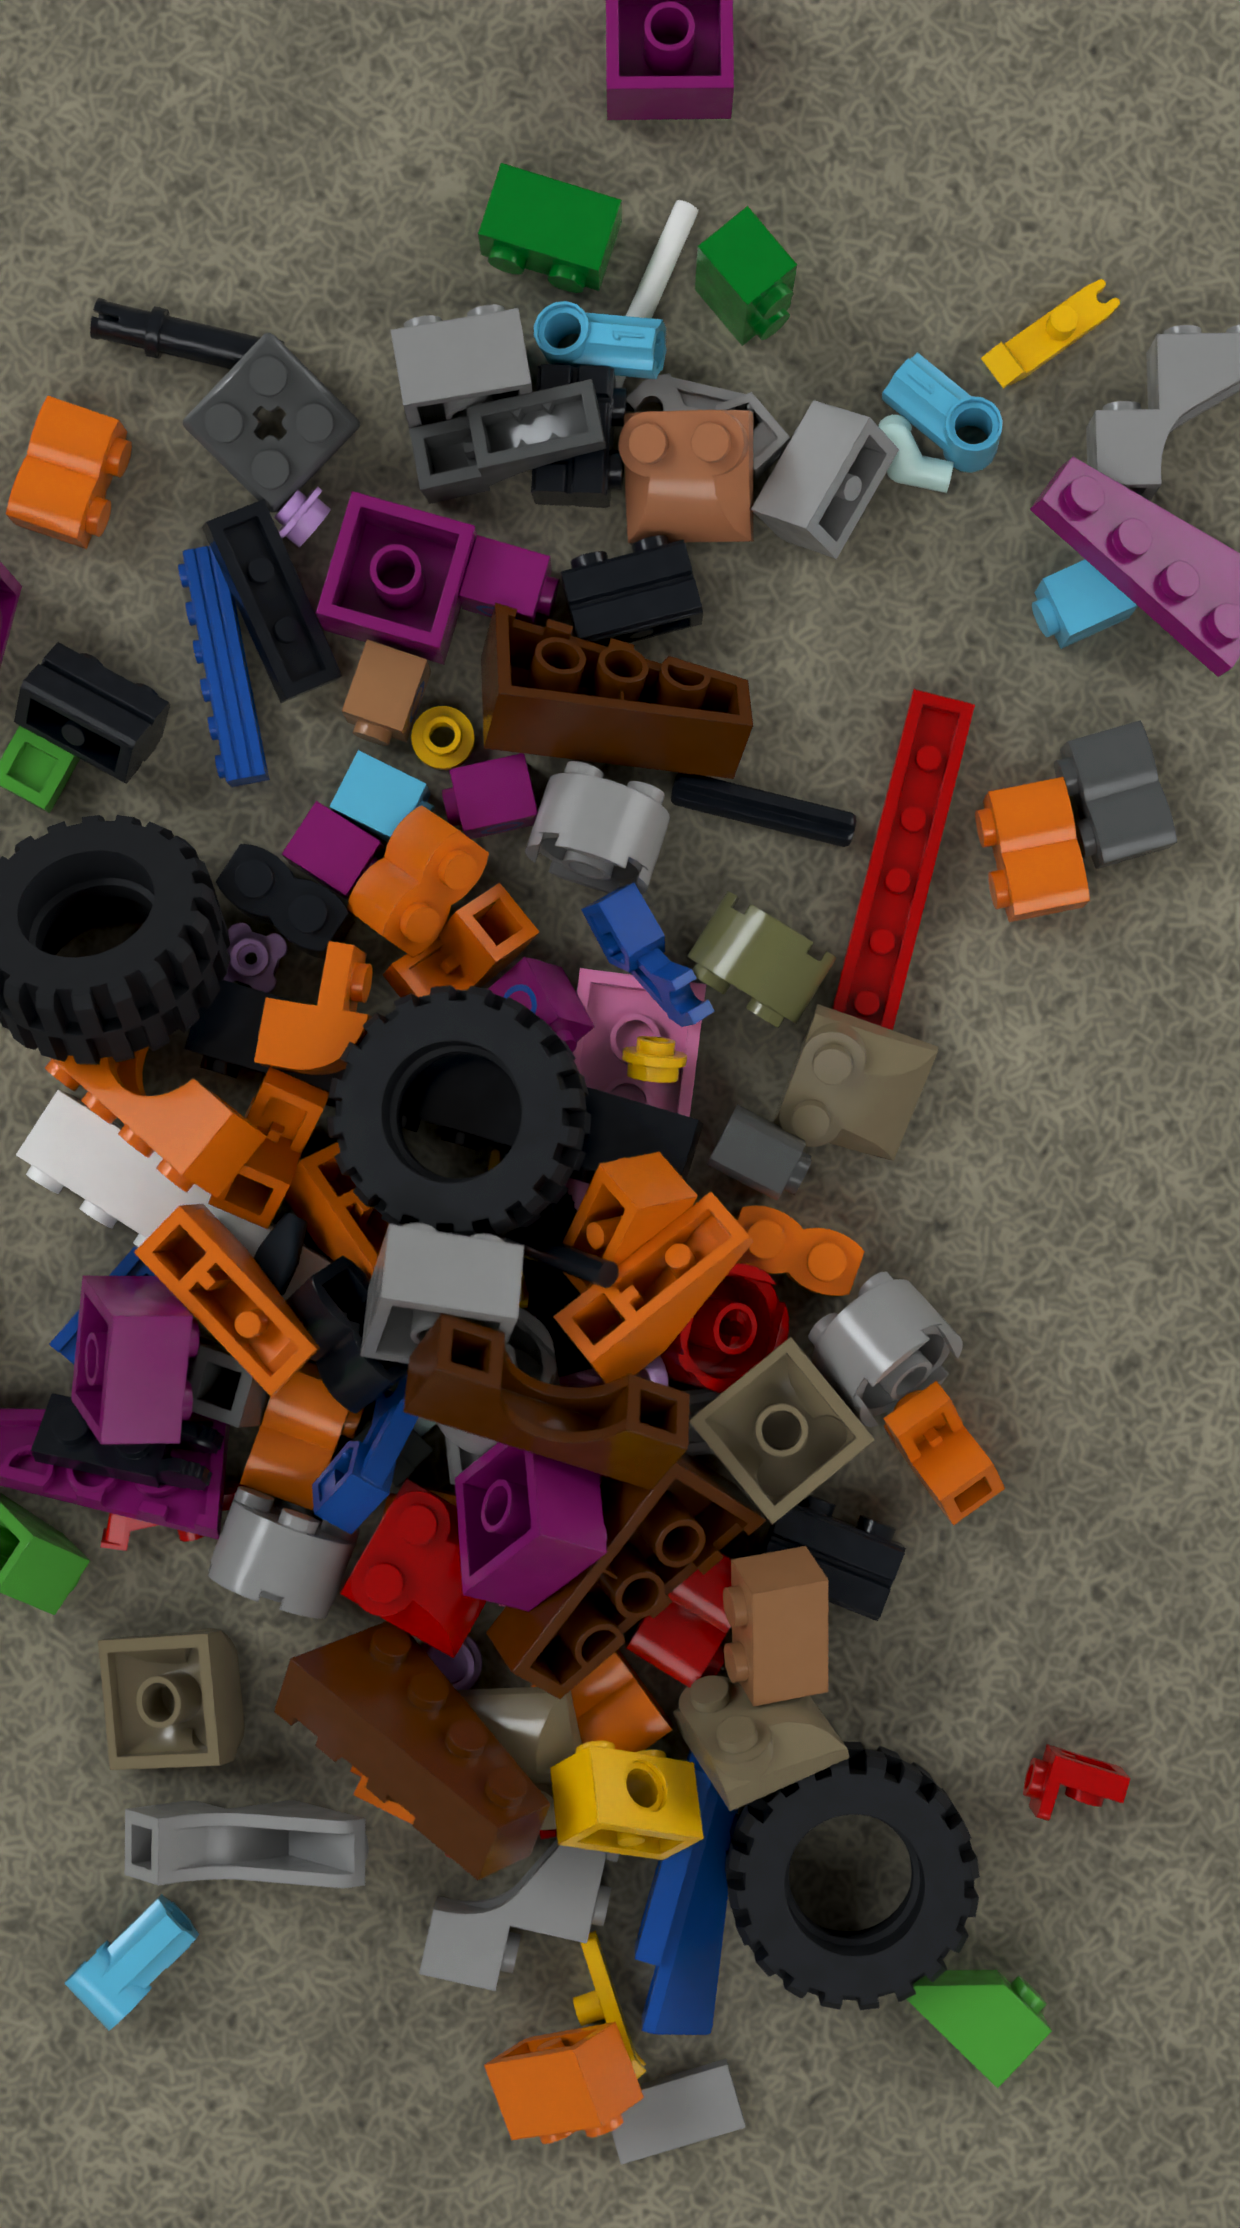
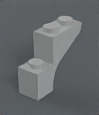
M1179 325L1164 330L1163 334H1157L1146 353L1148 409H1141V404L1138 402L1117 401L1104 405L1103 410H1095L1086 427L1087 465L1142 497L1151 500L1162 484L1161 462L1168 435L1180 425L1240 392V325L1228 328L1225 333H1202V329L1198 326Z
M296 1800L229 1809L199 1801H180L125 1809V1875L155 1885L217 1879L332 1888H351L365 1885V1861L368 1856L369 1844L365 1833V1818Z
M556 1839L514 1887L501 1895L477 1901H463L437 1896L419 1974L496 1991L500 1971L513 1974L521 1934L509 1932L510 1926L587 1944L591 1924L603 1927L607 1913L611 1887L600 1885L605 1860L617 1862L619 1854L558 1845V1840Z

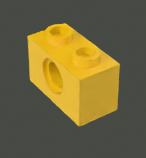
M591 1741L579 1745L575 1749V1754L550 1768L558 1845L664 1860L704 1839L694 1762L666 1758V1753L661 1750L630 1752L615 1749V1745L609 1741Z

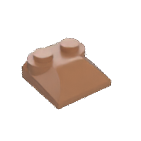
M679 410L626 413L618 446L621 459L625 465L628 543H635L657 535L668 536L669 543L684 540L685 543L753 542V511L751 510L753 506V412L749 410Z

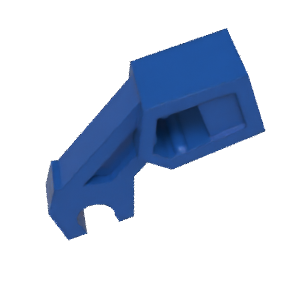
M635 882L617 888L581 909L608 962L631 973L667 1013L669 1019L679 1026L685 1027L696 1024L715 1012L709 1000L700 1001L694 995L690 987V982L697 979L693 970L671 962L664 954L665 935Z
M407 1375L399 1381L394 1392L388 1390L377 1398L372 1426L363 1443L360 1441H348L312 1484L314 1515L351 1535L389 1495L396 1460L419 1418L403 1412Z

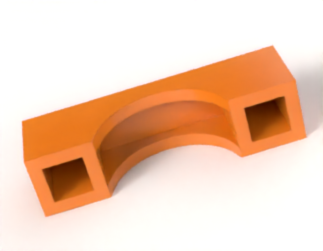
M149 1047L135 1051L134 1059L118 1063L114 1061L113 1057L100 1058L99 1065L78 1064L74 1057L69 1055L65 1062L51 1058L45 1069L74 1092L80 1085L88 1092L81 1101L109 1124H112L116 1118L122 1121L125 1125L118 1135L147 1158L154 1151L159 1154L163 1159L156 1169L185 1192H188L196 1184L215 1198H218L267 1138L266 1135L231 1105L195 1079L169 1093L146 1096L143 1086V1065Z

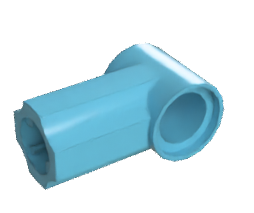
M568 301L555 302L545 307L537 316L534 324V338L548 364L571 365L573 367H579L580 365L608 366L614 368L615 376L657 379L659 372L663 371L666 355V326L662 319L585 313L577 304ZM570 334H580L578 340L573 345L567 348H557L558 343L564 337Z
M916 353L910 359L908 358L895 372L882 393V400L942 449L945 459L954 462V468L959 471L972 473L983 470L992 462L997 453L1003 420L1000 411L991 401L983 397L969 395L919 353ZM976 426L987 435V439L979 444H968L957 436L956 431L961 427Z
M161 1894L112 1943L108 1940L105 1941L96 1950V1953L87 1962H83L64 1984L109 2031L146 1996L152 1988L149 1984L166 1968H169L191 1946L199 1933L194 1928L191 1920L179 1907Z

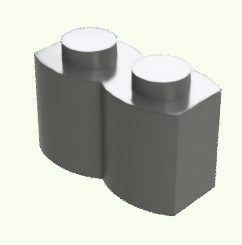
M1141 720L1070 740L1060 749L1062 759L1054 762L1056 778L1064 777L1069 796L1073 795L1080 820L1074 821L1080 851L1083 858L1091 856L1096 869L1165 850L1177 843L1170 808L1159 782L1153 752Z
M737 1104L707 1165L778 1200L783 1190L795 1195L812 1160L811 1155L803 1152L806 1146L805 1140L784 1131L781 1126Z

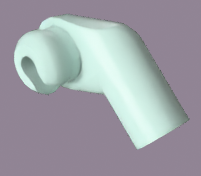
M892 414L883 418L878 427L899 449L886 472L888 477L900 484L947 493L954 462L923 456L911 433L912 426L905 417Z

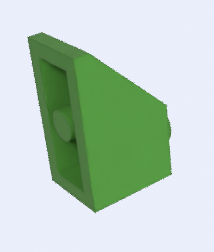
M0 1493V1593L55 1616L68 1594L78 1584L80 1576L90 1560L63 1533Z
M946 1970L934 1982H931L925 1975L913 1984L916 1995L907 1998L997 2089L1052 2032L1045 2017L1040 2013L1047 2005L1044 1999L1019 1975L1010 1983L998 1970Z

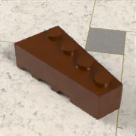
M495 602L481 655L484 749L734 779L753 728L748 680L668 656L662 664L648 660L641 653L634 650L635 645L613 638L610 639L609 646L606 647L571 636L573 626L551 619L547 620L545 628L515 619L517 609Z
M686 1452L652 1490L606 1476L600 1484L603 1521L607 1531V1553L529 1612L506 1606L486 1632L510 1671L558 1699L564 1697L625 1644L623 1634L636 1622L649 1615L654 1619L673 1602L668 1595L697 1569L704 1575L724 1557L719 1550L742 1530L749 1536L766 1521L764 1516L736 1484Z
M385 1621L290 1659L274 1712L291 1726L297 1721L302 1723L318 1737L315 1746L334 1762L343 1757L366 1776L368 1781L365 1787L383 1803L390 1800L400 1804L415 1817L412 1826L475 1879L480 1880L530 1856L551 1805L550 1802L411 1634Z

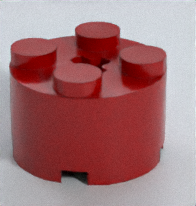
M737 1262L666 1351L660 1355L666 1367L668 1378L723 1393L788 1339L789 1315L786 1303L778 1300L772 1284H777L768 1273L756 1266Z

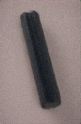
M678 772L671 793V802L676 806L841 847L850 845L857 823L856 816L852 812L703 775Z

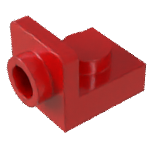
M1047 1744L1043 1759L1033 1758L1029 1764L1023 1786V1795L1031 1798L1029 1807L1035 1817L1049 1821L1060 1784L1066 1786L1064 1794L1069 1798L1091 1806L1102 1807L1104 1798L1123 1804L1131 1778L1120 1766Z

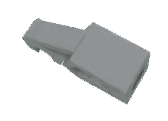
M670 373L658 375L657 379L646 378L627 396V407L633 413L639 412L645 404L650 402L660 404L663 411L749 410L753 412V419L758 423V426L753 430V477L755 479L782 456L791 440V437L752 392L747 394L674 378Z

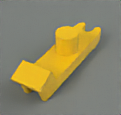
M1099 279L1085 286L1006 343L1000 342L981 357V360L1003 389L1026 378L1107 320L1118 308L1120 300L1113 298L1107 303H1100L1097 300L1096 295L1102 292L1106 286L1105 280Z
M595 1930L589 1932L587 1944L581 1943L595 1990L573 1997L576 2015L581 2027L605 2019L606 2023L616 2022L638 2079L647 2071L644 2067L646 2063L634 2049Z

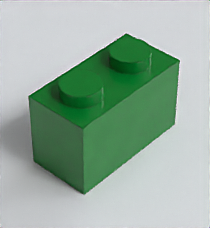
M501 163L478 232L481 255L488 257L490 265L509 274L520 275L523 274L524 269H529L548 275L547 279L553 286L567 292L581 293L584 287L600 291L622 223V200Z
M747 206L698 245L695 290L743 346L756 334L761 340L769 338L789 319L790 314L787 309L790 308L791 299L794 294L793 287L797 264Z

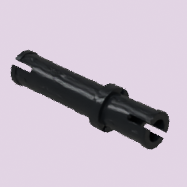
M102 298L96 300L93 311L99 313L98 318L92 316L90 325V336L92 339H103L142 348L148 357L160 359L162 354H167L227 369H232L261 338L169 316V311L165 308L154 306L150 312L108 302Z

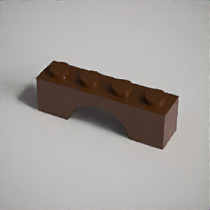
M441 1313L409 1357L403 1412L652 1490L688 1450L690 1394L631 1374L613 1382L592 1387H564L545 1383L527 1375L513 1364L506 1352L505 1333Z

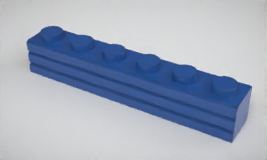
M210 546L182 551L184 563L178 564V570L183 588L189 587L192 601L186 602L185 606L190 626H197L199 640L193 641L195 658L198 664L204 663L206 678L200 679V685L204 701H211L214 716L207 717L212 740H219L221 754L215 755L218 776L220 779L226 778V782L230 787L270 780L235 600Z

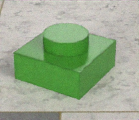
M19 726L0 759V787L50 814L80 758Z

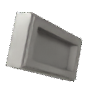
M727 2058L639 2084L644 2098L621 2114L624 2120L623 2124L611 2132L620 2163L623 2165L746 2128Z

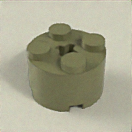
M727 891L687 956L696 962L693 968L696 978L724 995L731 984L752 997L746 1009L777 1028L780 1027L785 1017L797 1024L837 958L826 951L819 962L808 955L814 942L752 904L748 906L743 915L733 909L739 900L738 896Z

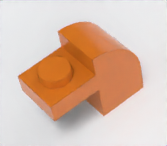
M498 883L455 911L446 922L439 936L425 951L414 958L408 954L404 955L392 963L383 976L400 998L410 993L417 997L430 994L431 987L451 985L457 990H469L470 986L481 988L507 967L540 932L502 884Z
M328 941L317 1006L265 998L254 1063L267 1068L272 1067L277 1070L307 1075H326L345 1069L347 1062L340 1059L349 1042L356 1045L361 1042L368 1033L363 1028V1025L372 1017L368 1014L356 1012L358 1002L365 1003L371 990L373 969L371 964L365 963L367 953L355 945Z
M269 1067L255 1098L253 1097L244 1116L267 1138L219 1197L215 1198L211 1195L208 1204L268 1229L291 1185L301 1153L325 1108L329 1092Z
M937 1381L924 1390H915L905 1395L895 1405L893 1412L883 1418L886 1423L883 1427L894 1445L953 1526L1005 1489L993 1462L965 1428L952 1400Z

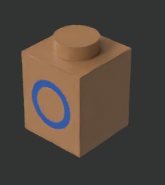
M368 639L366 640L342 709L347 723L355 725L353 730L355 736L381 746H389L391 738L407 743L431 675L428 660Z

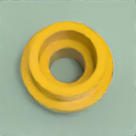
M437 706L426 710L418 717L412 729L411 741L417 757L425 765L437 770H449L460 766L469 758L474 748L475 735L472 724L465 714L453 707ZM438 727H448L455 733L454 740L446 747H437L431 742L433 731Z
M656 1036L637 1037L636 1046L623 1048L622 1060L628 1062L627 1076L647 1082L672 1083L678 1081L679 1068L686 1066L687 1055L675 1050V1040Z

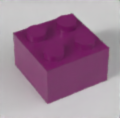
M606 0L607 120L731 119L734 94L733 0Z
M352 491L316 610V615L323 630L366 642L368 639L433 662L445 664L461 610L459 593L477 537L475 525Z
M82 1276L71 1400L100 1444L180 1443L182 1420H189L191 1416L193 1394L191 1384L186 1380L188 1357H195L199 1347L198 1322L157 1276Z
M498 1442L455 1477L463 1595L529 1612L607 1553V1531L603 1521L600 1492L601 1475Z

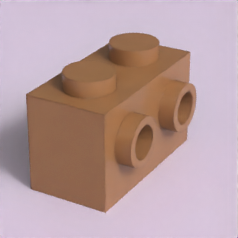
M802 1546L731 1559V1587H726L723 1590L724 1610L728 1623L732 1627V1643H727L724 1646L725 1666L731 1682H740L753 1707L828 1692V1579L808 1548Z

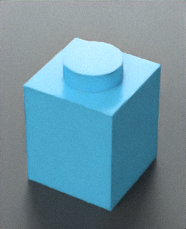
M1086 559L1043 578L1035 591L1038 600L1032 602V611L1041 632L1046 637L1055 635L1061 649L1128 619L1138 607Z
M359 750L329 806L333 812L355 826L386 842H389L396 827L411 811L421 805L432 812L435 809L434 805L427 803L431 793L426 783Z

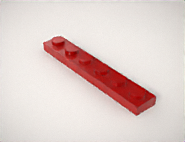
M916 689L911 694L832 1009L890 1030L894 1029L975 704Z

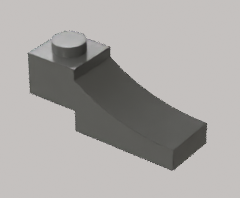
M592 379L466 407L468 416L409 429L420 490L429 504L490 491V486L520 473L563 459L607 449L596 390Z

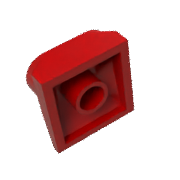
M406 1478L340 1594L357 1603L366 1612L383 1618L430 1646L455 1658L487 1601L463 1595L457 1506Z

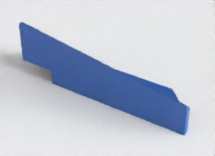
M690 1749L686 1761L694 1762L704 1839L664 1860H658L634 1945L635 1960L655 1965L642 2012V2031L655 2035H708L713 2027L728 1899L725 1855L726 1851H729L731 1840L729 1831L735 1814H738V1808L732 1811L728 1809Z

